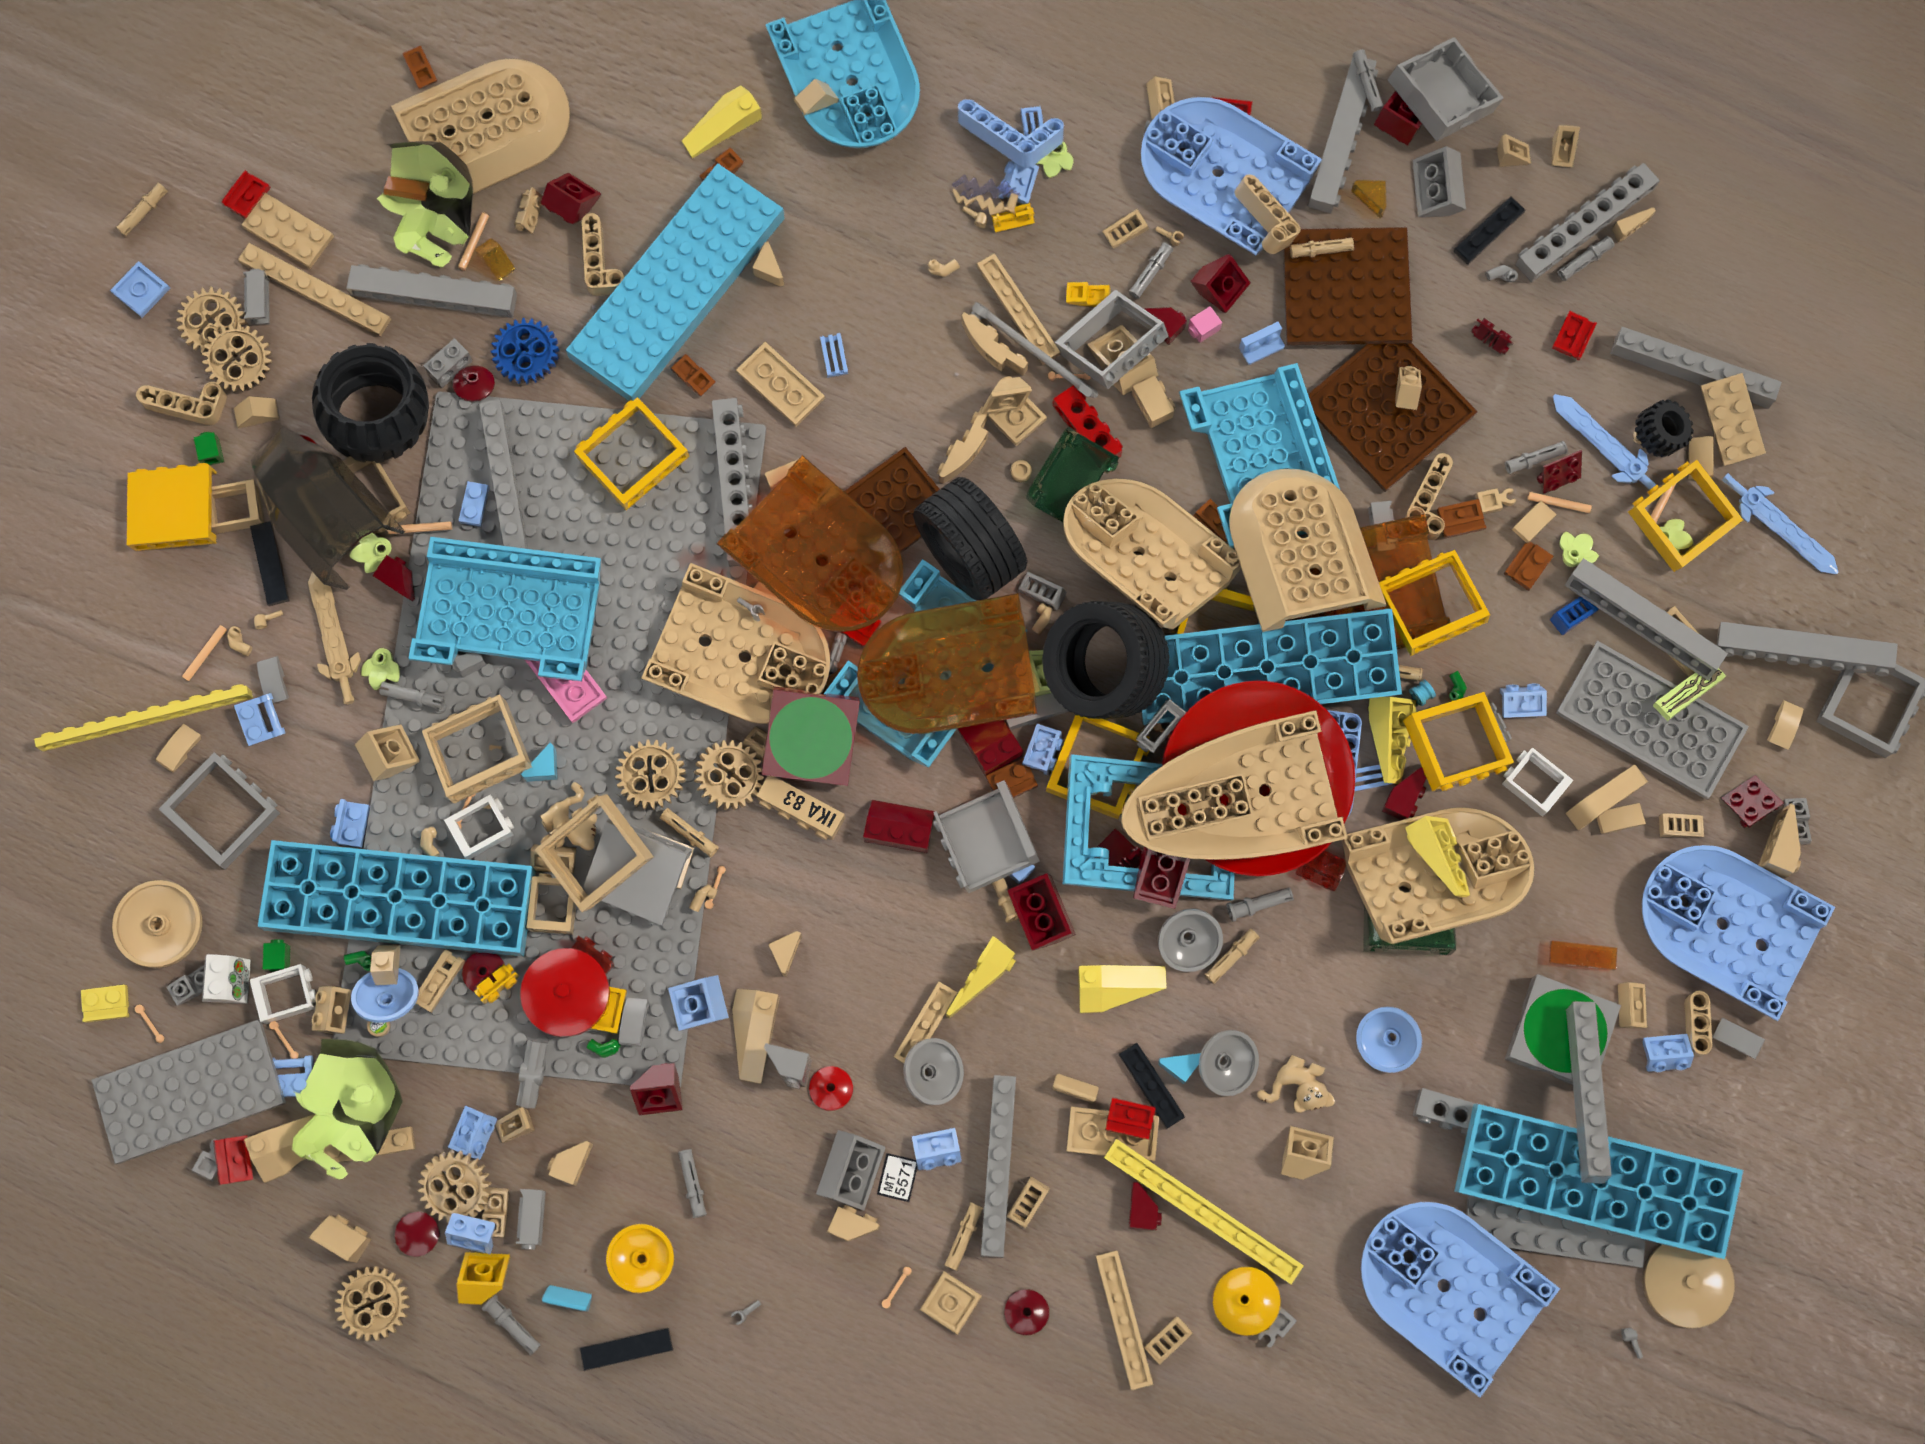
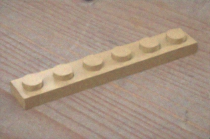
M995 253L977 263V268L1023 337L1052 359L1060 355L1059 349Z
M1118 1250L1095 1256L1130 1389L1134 1390L1153 1385Z

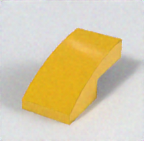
M1067 282L1066 303L1096 307L1110 295V285Z

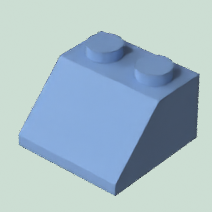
M718 975L668 988L679 1031L729 1018Z

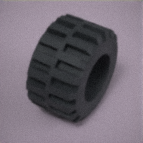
M1668 399L1665 401L1660 400L1637 416L1635 432L1638 436L1636 437L1642 443L1640 444L1642 448L1645 447L1647 449L1646 452L1649 454L1653 453V456L1666 457L1689 444V441L1692 440L1691 434H1693L1694 429L1691 428L1693 422L1689 419V413L1684 411L1685 408L1683 406L1680 407L1676 401L1672 403Z

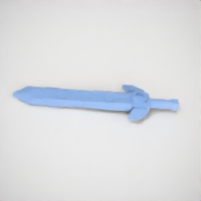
M1553 395L1556 412L1621 471L1612 475L1617 482L1630 484L1631 482L1636 483L1639 480L1649 490L1656 485L1645 475L1649 464L1647 454L1642 449H1639L1636 458L1571 397Z
M1729 473L1724 476L1722 481L1741 496L1738 507L1741 517L1747 523L1750 521L1752 512L1755 517L1774 533L1778 534L1820 572L1838 574L1834 556L1794 524L1768 499L1764 498L1774 494L1769 487L1756 486L1747 490Z

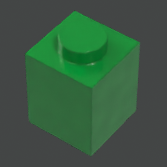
M203 432L199 436L193 437L200 463H207L211 466L224 462L220 439L214 432Z
M273 939L270 943H263L262 969L266 972H276L289 968L291 946L280 939Z

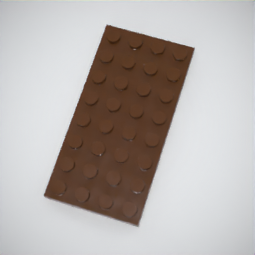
M904 447L773 542L771 546L823 611L922 538L913 518L914 509L940 489L910 451Z

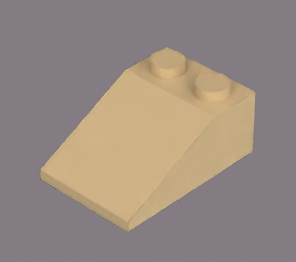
M1120 325L1090 342L1087 346L1104 371L1135 344L1137 339L1123 325ZM1149 353L1113 385L1122 395H1125L1132 391L1134 385L1150 377H1157L1158 372L1155 358Z
M1789 804L1777 812L1758 864L1783 879L1794 872L1796 873L1801 865L1799 860L1801 854L1795 805Z

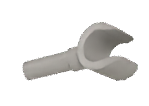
M740 597L737 599L738 603L751 612L755 621H760L757 613L765 615L761 605L749 604Z
M758 1300L744 1310L733 1312L731 1317L737 1313L742 1317L741 1321L736 1323V1325L744 1323L746 1316L758 1308L761 1303Z
M1632 1328L1622 1329L1621 1333L1624 1342L1631 1341L1637 1358H1643L1637 1342V1332Z

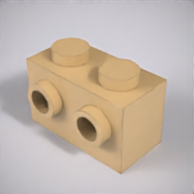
M1156 376L1134 385L1131 393L1150 428L1173 418L1175 410L1174 402L1171 398L1168 399L1164 393L1166 392L1164 384L1161 380L1158 381Z
M334 986L319 987L315 997L316 1007L315 1013L312 1016V1031L345 1034L352 990Z

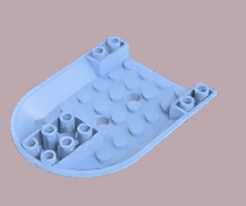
M1207 97L1184 99L1163 109L1149 124L1141 147V162L1144 174L1152 188L1163 199L1255 256L1263 250L1262 241L1268 232L1235 196V189L1241 180L1248 174L1255 176L1289 213L1308 186L1322 160L1237 107L1222 100ZM1185 148L1186 150L1181 152L1179 149ZM1215 169H1220L1223 172V175L1221 177H1216L1213 175L1212 171Z
M1708 845L1687 847L1665 858L1648 878L1642 897V916L1646 931L1654 946L1666 959L1776 1021L1779 1020L1787 1004L1785 998L1820 929L1827 925L1835 909L1831 904L1737 853L1721 847ZM1680 897H1684L1687 899L1688 907H1684L1681 905L1682 900L1680 899ZM1719 918L1727 922L1725 930L1718 928L1717 920ZM1757 940H1763L1766 943L1765 951L1757 949Z
M1413 1203L1400 1207L1385 1216L1369 1235L1361 1260L1363 1287L1375 1312L1390 1327L1479 1398L1494 1380L1491 1377L1542 1308L1549 1305L1560 1290L1559 1287L1466 1214L1440 1203ZM1406 1250L1413 1254V1261L1411 1263H1406L1403 1259V1253ZM1441 1279H1445L1449 1283V1289L1446 1292H1441L1438 1289L1437 1285ZM1476 1308H1482L1485 1311V1318L1482 1321H1478L1474 1317Z

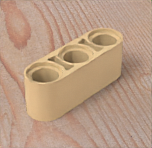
M1696 991L1686 997L1684 1004L1686 1034L1688 1035L1693 1055L1699 1057L1709 1053L1712 1049V1029L1709 996L1703 991ZM1694 997H1698L1701 1000V1007L1694 1005ZM1695 1018L1702 1022V1029H1698L1694 1025ZM1697 1040L1702 1042L1704 1046L1703 1051L1697 1050L1695 1046Z

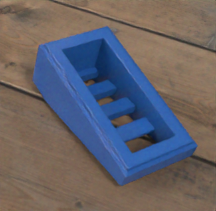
M1580 596L1557 611L1550 618V621L1560 634L1564 635L1599 609ZM1579 603H1582L1588 610V612H1586Z

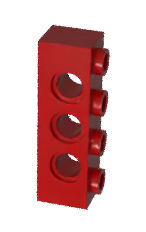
M1073 385L1053 398L1052 406L1100 470L1121 457L1123 446L1118 438H1113L1109 433L1111 432L1109 426L1104 421L1101 422L1097 417L1098 412L1092 405L1089 406L1085 401V395ZM1078 407L1082 412L1074 413L1071 409ZM1090 423L1094 426V428L1088 430L1084 427V425ZM1104 440L1107 444L1099 446L1096 441Z

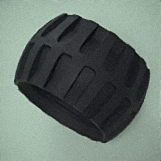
M367 343L360 346L352 345L340 353L336 352L331 356L330 361L322 366L313 386L312 406L314 418L320 432L334 449L346 457L351 456L359 462L375 461V463H382L384 460L396 459L402 456L403 452L408 448L411 449L417 443L419 435L423 433L427 423L429 398L422 376L408 358L399 354L391 347ZM377 385L388 387L403 396L393 412L384 418L371 422L355 421L343 416L339 412L345 399L351 393L363 387Z

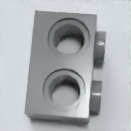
M454 338L423 366L427 374L443 388L461 369L467 367L472 362L469 352Z

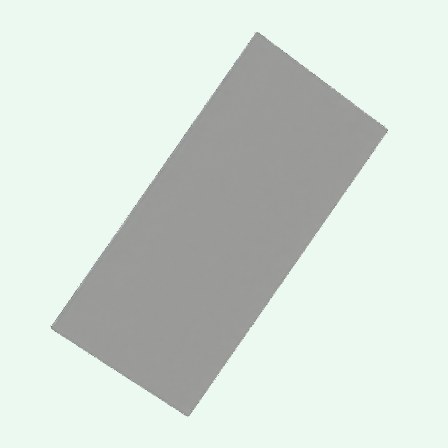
M437 392L415 524L451 521L452 530L414 532L408 569L412 571L415 599L412 602L406 597L403 598L393 660L399 665L400 678L398 682L390 681V684L418 691L422 689L427 690L430 694L445 696V702L436 701L437 703L444 704L443 709L440 710L427 705L424 707L418 706L415 702L388 696L383 728L401 724L420 762L390 778L374 781L363 849L428 856L420 846L421 832L425 828L434 827L437 835L433 838L432 844L440 853L438 857L466 859L444 820L461 811L467 798L454 804L446 797L422 730L431 727L433 723H440L446 720L452 714H459L467 710L471 705H478L485 702L487 698H493L499 694L508 703L531 763L549 743L554 745L557 753L558 780L527 782L519 773L476 793L472 797L469 806L490 794L494 800L498 798L504 807L501 810L504 818L509 817L514 826L511 829L514 835L470 860L530 866L532 846L534 844L541 845L540 841L543 840L542 838L551 832L545 830L540 816L547 812L556 802H561L568 797L575 796V791L571 789V785L574 782L582 786L585 795L581 802L569 806L570 820L572 819L571 814L579 808L584 809L588 805L587 801L597 794L598 796L607 794L627 822L634 826L693 847L689 840L660 819L664 810L669 808L698 832L702 831L705 833V837L713 843L717 813L716 801L708 804L710 797L702 798L704 790L697 791L701 783L694 782L699 777L694 771L700 769L696 762L703 761L699 756L702 753L707 755L706 748L710 747L713 750L712 745L714 743L720 746L723 740L726 742L729 714L641 678L657 646L690 563L744 585L747 582L749 565L729 567L714 419L653 413L688 450L689 458L626 511L577 459L574 452L576 446L581 441L589 439L596 428L603 427L608 423V419L613 414H618L622 410L489 396L480 401L470 402L459 398L456 393ZM500 399L504 407L528 549L601 558L600 587L586 670L607 696V699L574 723L570 721L524 659L481 654L486 666L465 677L462 676L461 672L456 673L452 665L408 659L412 638H416L429 565L427 552L430 537L504 546L479 403ZM636 412L590 451L587 456L618 490L624 494L676 449L641 412ZM733 421L724 422L725 425H732L734 423ZM740 422V425L744 424L746 437H742V444L747 446L748 457H744V464L749 466L750 476L746 477V484L751 485L752 496L748 497V504L753 505L754 516L750 517V523L754 524L766 427L762 424ZM729 439L726 444L733 445L736 443V440ZM731 459L728 464L735 465L739 460ZM737 478L732 479L730 484L737 485L741 480ZM467 481L486 484L490 487L481 527L459 523ZM736 498L732 501V504L739 505L743 500ZM738 518L734 521V524L742 525L745 520ZM740 538L736 541V544L744 545L747 540ZM703 636L699 639V643L706 647L711 644V639ZM458 651L457 654L464 655L466 652ZM502 711L437 740L454 785L518 755ZM648 739L651 745H654L655 740H658L660 747L666 742L667 750L674 747L673 755L680 754L681 757L677 761H683L685 765L680 768L686 770V774L680 775L686 780L684 783H679L683 790L675 791L678 798L671 796V804L666 800L663 801V808L657 803L655 810L652 809L650 804H648L646 810L643 809L642 803L635 807V799L628 802V795L622 796L621 794L624 788L617 787V784L621 781L615 778L616 775L621 774L616 770V767L622 766L619 759H626L623 752L631 753V745L637 749L639 741L643 746H646ZM490 745L502 746L501 750H489ZM649 756V775L647 776L650 780V793H653L654 786L652 775L654 774V772L651 768L652 757ZM657 760L655 766L660 768L665 766L666 760ZM637 761L634 764V768L642 769L645 762ZM710 773V779L713 782H718V775ZM660 780L657 783V787L660 789L665 788L668 781ZM637 783L635 789L638 791L645 789L646 783ZM602 807L594 813L597 815V821L595 823L596 836L594 838L593 850L588 851L580 846L573 845L568 837L564 838L565 842L562 846L576 848L575 867L572 875L582 888L584 887L605 823L610 819ZM482 808L462 819L461 830L470 847L504 830L492 808ZM674 821V822H675L677 825H679L682 829H684L685 831H687V829H685V828H684L683 826H681L679 823H677L676 821ZM692 834V836H693L695 839H697L699 842H701V843L704 845V843H703L701 840H699L697 837H695V836ZM693 847L694 851L682 889L676 888L667 913L668 920L663 925L650 924L647 922V919L640 916L633 917L621 908H611L604 901H600L592 909L581 912L576 905L573 935L530 932L528 930L524 957L497 954L502 958L505 966L509 963L513 967L514 971L511 973L516 972L520 977L516 979L518 982L513 987L503 989L499 993L500 997L494 1002L484 1004L481 1001L484 996L482 995L479 998L475 992L465 985L462 977V967L432 1013L415 1003L414 1007L407 1014L399 1019L390 1021V1030L383 1037H375L369 1033L367 1029L368 1021L361 1018L355 1012L350 997L345 1034H334L333 1039L355 1041L375 1048L382 1059L511 1073L520 1072L521 1064L525 1059L528 1039H538L548 1042L543 1065L545 1066L544 1076L632 1085L651 1066L675 1063L681 1088L688 1029L678 1030L668 988L695 981L705 900L699 912L690 909L689 906L696 892L707 885L711 858L698 847ZM536 870V877L540 873L552 875V878H556L552 872ZM539 884L535 920L566 922L569 895L563 886ZM349 939L347 954L365 951L372 956V952L378 945L396 944ZM400 944L399 968L409 972L415 978L419 990L446 949ZM562 948L580 950L592 956L605 971L610 987L627 990V998L648 1000L649 1007L644 1022L646 1029L641 1047L621 1045L615 1055L602 1058L586 1048L589 1041L594 1039L600 1044L610 1042L611 1039L619 1041L620 1027L618 1034L589 1029L580 1035L572 1037H556L538 1029L526 1016L520 996L522 980L530 965L543 954ZM447 949L452 952L453 956L456 958L461 957L465 962L471 955L476 953L473 951ZM358 963L345 964L341 988L353 991L356 983L370 971L364 970ZM446 963L443 968L449 971L452 965ZM481 968L479 974L485 975L487 969Z

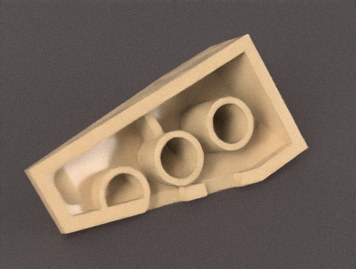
M737 989L732 1013L740 1080L762 1084L768 1056L764 1046L765 1043L770 1044L780 1000L778 994L758 990Z
M316 1114L244 1139L250 1158L264 1183L286 1175L293 1167L305 1159L298 1156L292 1150L293 1138Z

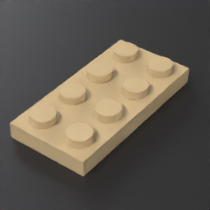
M266 193L242 224L245 230L310 269L334 237L328 230Z
M766 342L736 370L737 374L795 427L825 399V396Z
M1743 373L1701 385L1700 388L1723 466L1765 454L1766 451Z
M1071 1107L1066 1152L1105 1156L1114 1141L1118 1139L1147 1160L1155 1162L1159 1116H1154L1150 1138L1146 1140L1106 1131L1109 1111Z

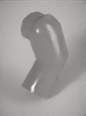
M1506 265L1486 271V277L1489 281L1499 277L1507 282H1513L1518 277L1517 272Z

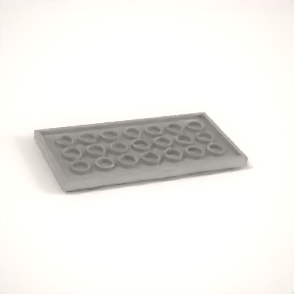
M1599 641L1595 643L1556 712L1557 715L1706 800L1713 793L1749 727L1700 698L1667 721L1653 707V704L1677 685Z
M259 1019L92 1079L115 1164H121L286 1104L263 1024Z
M1470 1195L1467 1197L1466 1215L1509 1249L1643 1268L1645 1239Z

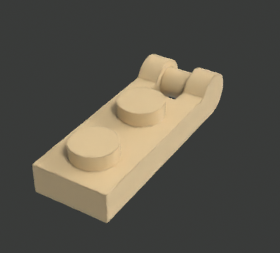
M447 949L444 950L420 987L416 1004L432 1013L458 971L463 967L465 960L461 957L456 958ZM446 963L452 965L449 971L443 968Z

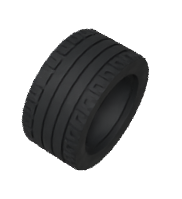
M965 477L955 478L914 509L913 518L925 544L949 577L972 599L976 601L986 600L1026 570L1027 557L1014 530L991 499Z
M1083 602L1066 610L1050 628L1043 649L1044 677L1050 692L1058 703L1062 704L1069 712H1074L1077 716L1094 719L1129 717L1145 710L1161 693L1168 676L1169 648L1161 627L1141 608L1121 602ZM1105 626L1111 627L1121 637L1127 654L1125 674L1119 685L1108 694L1100 692L1092 684L1085 665L1086 650L1090 640Z

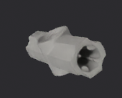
M528 1039L525 1059L521 1064L519 1072L520 1086L516 1105L520 1107L536 1108L539 1087L543 1082L545 1066L543 1065L548 1042L543 1040Z

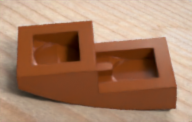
M421 45L402 53L419 89L437 82V78Z
M729 148L715 159L714 165L700 175V179L704 181L717 164L735 174L744 161Z
M687 354L671 367V370L700 397L716 383Z

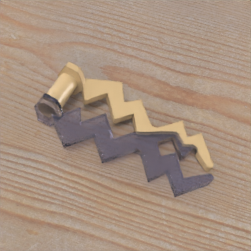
M964 174L952 184L953 187H957L964 183L967 191L973 189L974 193L969 197L966 190L960 195L957 190L953 189L959 204L964 201L967 207L977 200L982 210L989 209L991 216L1003 212L1015 214L1016 202L1021 195L1013 190L1006 180L996 187L993 179H990L985 185L979 187L975 177L969 182ZM990 190L994 199L1001 193L1003 198L1009 194L1010 197L1007 207L1004 206L1003 201L995 207L992 198L989 197L984 201L983 195Z

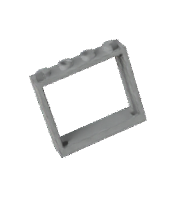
M1114 290L1055 343L1062 357L1109 389L1168 337V333L1161 320L1117 290ZM1123 311L1149 329V331L1104 371H1101L1075 351L1118 313Z
M1896 664L1892 675L1916 688L1887 744L1833 715L1854 674L1853 670H1841L1816 722L1884 758L1891 754H1896L1901 746L1899 742L1901 736H1904L1909 730L1910 725L1908 722L1910 718H1913L1919 709L1916 705L1919 699L1922 700L1925 696V678Z
M214 752L159 810L211 859L226 870L280 812L275 808L277 804L269 796L265 799L260 795L262 790L254 782L250 785L245 781L247 776L239 768L235 771L230 767L232 762L225 755L222 754L219 757ZM217 765L266 809L223 854L218 852L174 810Z

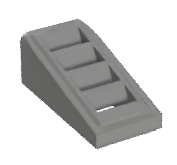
M1030 572L1026 573L1018 588L1019 592L1040 603L1046 604V606H1050V608L1056 611L1067 594L1063 587ZM1031 581H1035L1031 590H1028ZM1041 584L1042 587L1040 588L1038 594L1035 593L1037 588ZM1047 588L1050 589L1047 596L1043 597Z

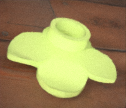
M1064 142L1057 147L1060 149V152L1052 151L1036 163L1043 164L1044 172L1049 178L1056 176L1061 168L1065 170L1072 169L1073 157L1067 152V146Z
M1671 519L1660 529L1680 553L1679 550L1687 549L1693 545V539L1687 532L1683 531V520Z
M359 532L356 535L360 544L352 549L349 556L357 562L364 563L366 573L375 572L384 557L390 554L392 549L391 543L384 537H377L373 532ZM379 545H384L385 549L383 551H378L377 547Z
M1564 532L1561 536L1559 545L1563 550V562L1567 566L1576 567L1583 558L1594 563L1599 557L1595 551L1591 550L1593 539L1589 534H1580L1575 538L1569 532Z
M380 648L374 652L372 658L365 661L361 669V675L369 677L371 687L374 690H378L386 679L398 682L400 668L393 661L392 653L388 649Z

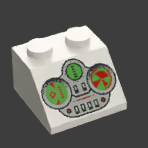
M207 954L204 966L202 1002L247 1004L250 960L228 955Z

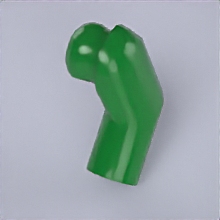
M1456 671L1449 675L1454 684L1449 694L1451 701L1464 698L1467 691L1464 680L1459 671Z
M365 951L345 954L344 961L346 965L358 963L364 970L370 971L372 956Z
M591 1039L586 1048L598 1056L606 1058L615 1055L621 1045L617 1039H611L610 1042L604 1044Z

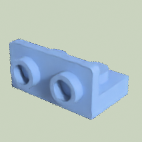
M1009 161L1004 170L1006 172L1005 178L999 186V198L1004 199L1010 197L1011 193L1019 195L1017 202L1023 205L1028 204L1039 166L1033 165L1032 167L1024 168L1014 161Z
M1279 322L1241 339L1239 349L1248 365L1284 349L1285 345L1280 337L1282 327Z
M1531 683L1527 684V687L1510 684L1506 685V688H1500L1502 716L1504 718L1547 716V691L1540 684Z
M1036 724L1023 760V765L1043 771L1044 775L1048 776L1050 770L1053 771L1056 765V753L1062 750L1064 744L1061 731Z
M340 799V803L336 805L334 812L335 817H337L335 825H332L330 837L336 845L362 848L370 806Z
M1687 1034L1643 1038L1642 1043L1648 1060L1646 1065L1647 1072H1663L1673 1069L1685 1070L1691 1067L1694 1055Z
M465 1106L448 1148L457 1152L461 1150L465 1156L470 1153L472 1158L480 1160L494 1130L497 1118Z
M955 1128L912 1136L918 1170H931L943 1165L951 1166L962 1161Z
M453 1213L445 1232L447 1244L491 1254L493 1248L492 1234L495 1229V1223Z

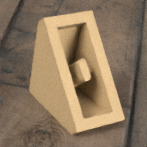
M814 79L794 98V101L805 116L838 103L839 99L828 84Z
M1558 126L1553 136L1552 165L1573 166L1580 127Z
M1507 134L1502 135L1497 146L1499 167L1531 164L1529 145Z
M768 241L764 243L753 266L754 276L781 287L784 286L783 276Z
M249 396L234 408L238 429L279 420L276 400L273 398Z
M798 931L769 944L782 975L786 977L802 938L801 932Z
M524 1107L496 1121V1127L502 1143L535 1131L529 1112Z

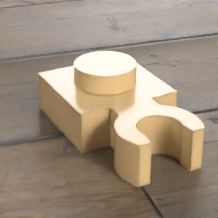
M1498 488L1476 494L1483 514L1501 511L1503 509L1502 504L1512 506L1516 502V499L1509 500L1506 495L1512 494L1513 489L1511 488L1504 490L1501 494H1499Z

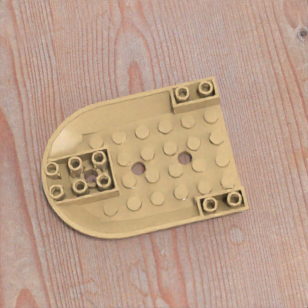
M502 59L489 62L391 106L409 142H442L467 165L473 181V194L526 171L548 159L564 140L570 121L568 99L559 81L543 67L519 59ZM523 99H528L527 102H521ZM485 112L493 113L489 119H483L482 115ZM449 128L455 129V133L451 136L444 134Z
M1279 469L1257 476L1240 490L1230 512V533L1262 632L1283 628L1285 621L1293 618L1360 604L1364 605L1365 611L1386 606L1353 508L1337 486L1324 477L1309 471ZM1304 531L1308 534V537L1301 538L1297 535V532ZM1317 568L1321 574L1313 575L1309 570Z
M1127 479L1098 481L1079 490L1071 498L1065 509L1063 518L1064 533L1076 555L1162 627L1174 629L1225 589L1241 569L1237 553L1233 548L1229 547L1226 542L1163 492L1147 484ZM1138 551L1143 555H1135L1133 552ZM1165 577H1171L1174 581H1167Z
M690 563L674 606L641 679L753 723L769 724L773 686L821 694L829 675L830 653L826 638L818 624L799 607ZM739 597L749 604H759L762 606L765 615L757 613L760 621H755L751 612L737 602ZM707 636L711 639V644L704 647L699 643V639ZM742 652H747L750 654L751 660L744 663L740 661L739 655ZM786 668L790 671V674L786 677L782 676L779 670Z
M1444 809L1347 834V839L1342 840L1347 869L1380 939L1390 944L1503 915L1522 902L1533 882L1534 861L1524 838L1506 821L1477 809ZM1424 816L1448 819L1457 841V845L1454 846L1455 853H1458L1461 857V862L1458 865L1465 873L1470 896L1458 897L1451 892L1409 843L1405 827ZM1399 887H1407L1410 892L1404 893L1399 890Z

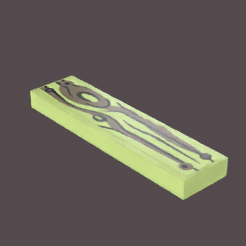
M1718 668L1708 681L1695 672L1657 700L1653 707L1669 721L1721 682L1726 675Z

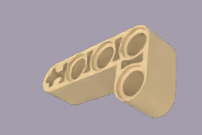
M1245 175L1235 189V196L1268 232L1262 241L1263 249L1270 254H1276L1291 245L1300 233V226L1255 176Z
M589 213L582 219L585 283L589 293L594 296L611 295L624 279V275L618 269L605 270L602 224L598 215ZM592 224H594V232H591L590 230ZM591 243H598L595 247H589ZM592 262H599L597 266H590ZM615 279L621 280L618 284H612V281ZM593 281H600L596 286L591 285Z
M216 382L207 383L203 387L199 399L147 385L141 386L136 392L137 399L148 410L210 426L215 425L219 421L227 398L224 390ZM219 391L215 397H211L213 392ZM168 400H172L170 405L165 406ZM192 405L190 410L184 411L187 406ZM212 410L209 416H204L205 412Z
M1445 453L1438 454L1433 460L1404 517V525L1408 530L1429 540L1439 538L1445 527L1442 518L1429 512L1453 464L1452 458ZM1440 463L1444 464L1441 472L1439 473L1437 472V469ZM1428 480H1434L1437 486H1431ZM1419 498L1427 499L1428 504H1422ZM1410 516H1417L1419 518V522H1413L1410 519ZM1429 525L1437 526L1438 531H1432Z
M1633 765L1580 801L1565 814L1579 831L1598 816L1644 786L1648 781L1638 767Z

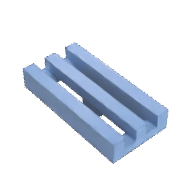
M1041 106L1022 108L1020 110L1024 136L1027 137L1029 135L1026 113H1029L1032 132L1036 130L1033 112H1037L1039 127L1043 124Z
M838 333L835 336L828 335V337L821 336L820 340L828 378L848 374L841 334ZM834 341H838L843 370H839ZM827 342L830 343L835 371L831 372L830 363L826 348Z
M1380 764L1358 768L1356 774L1380 770ZM1382 773L1357 777L1355 783L1382 778L1383 776ZM1382 781L1355 786V791L1392 785V783H1384Z

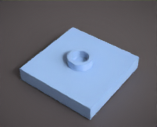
M138 261L110 291L143 318L170 290V287Z

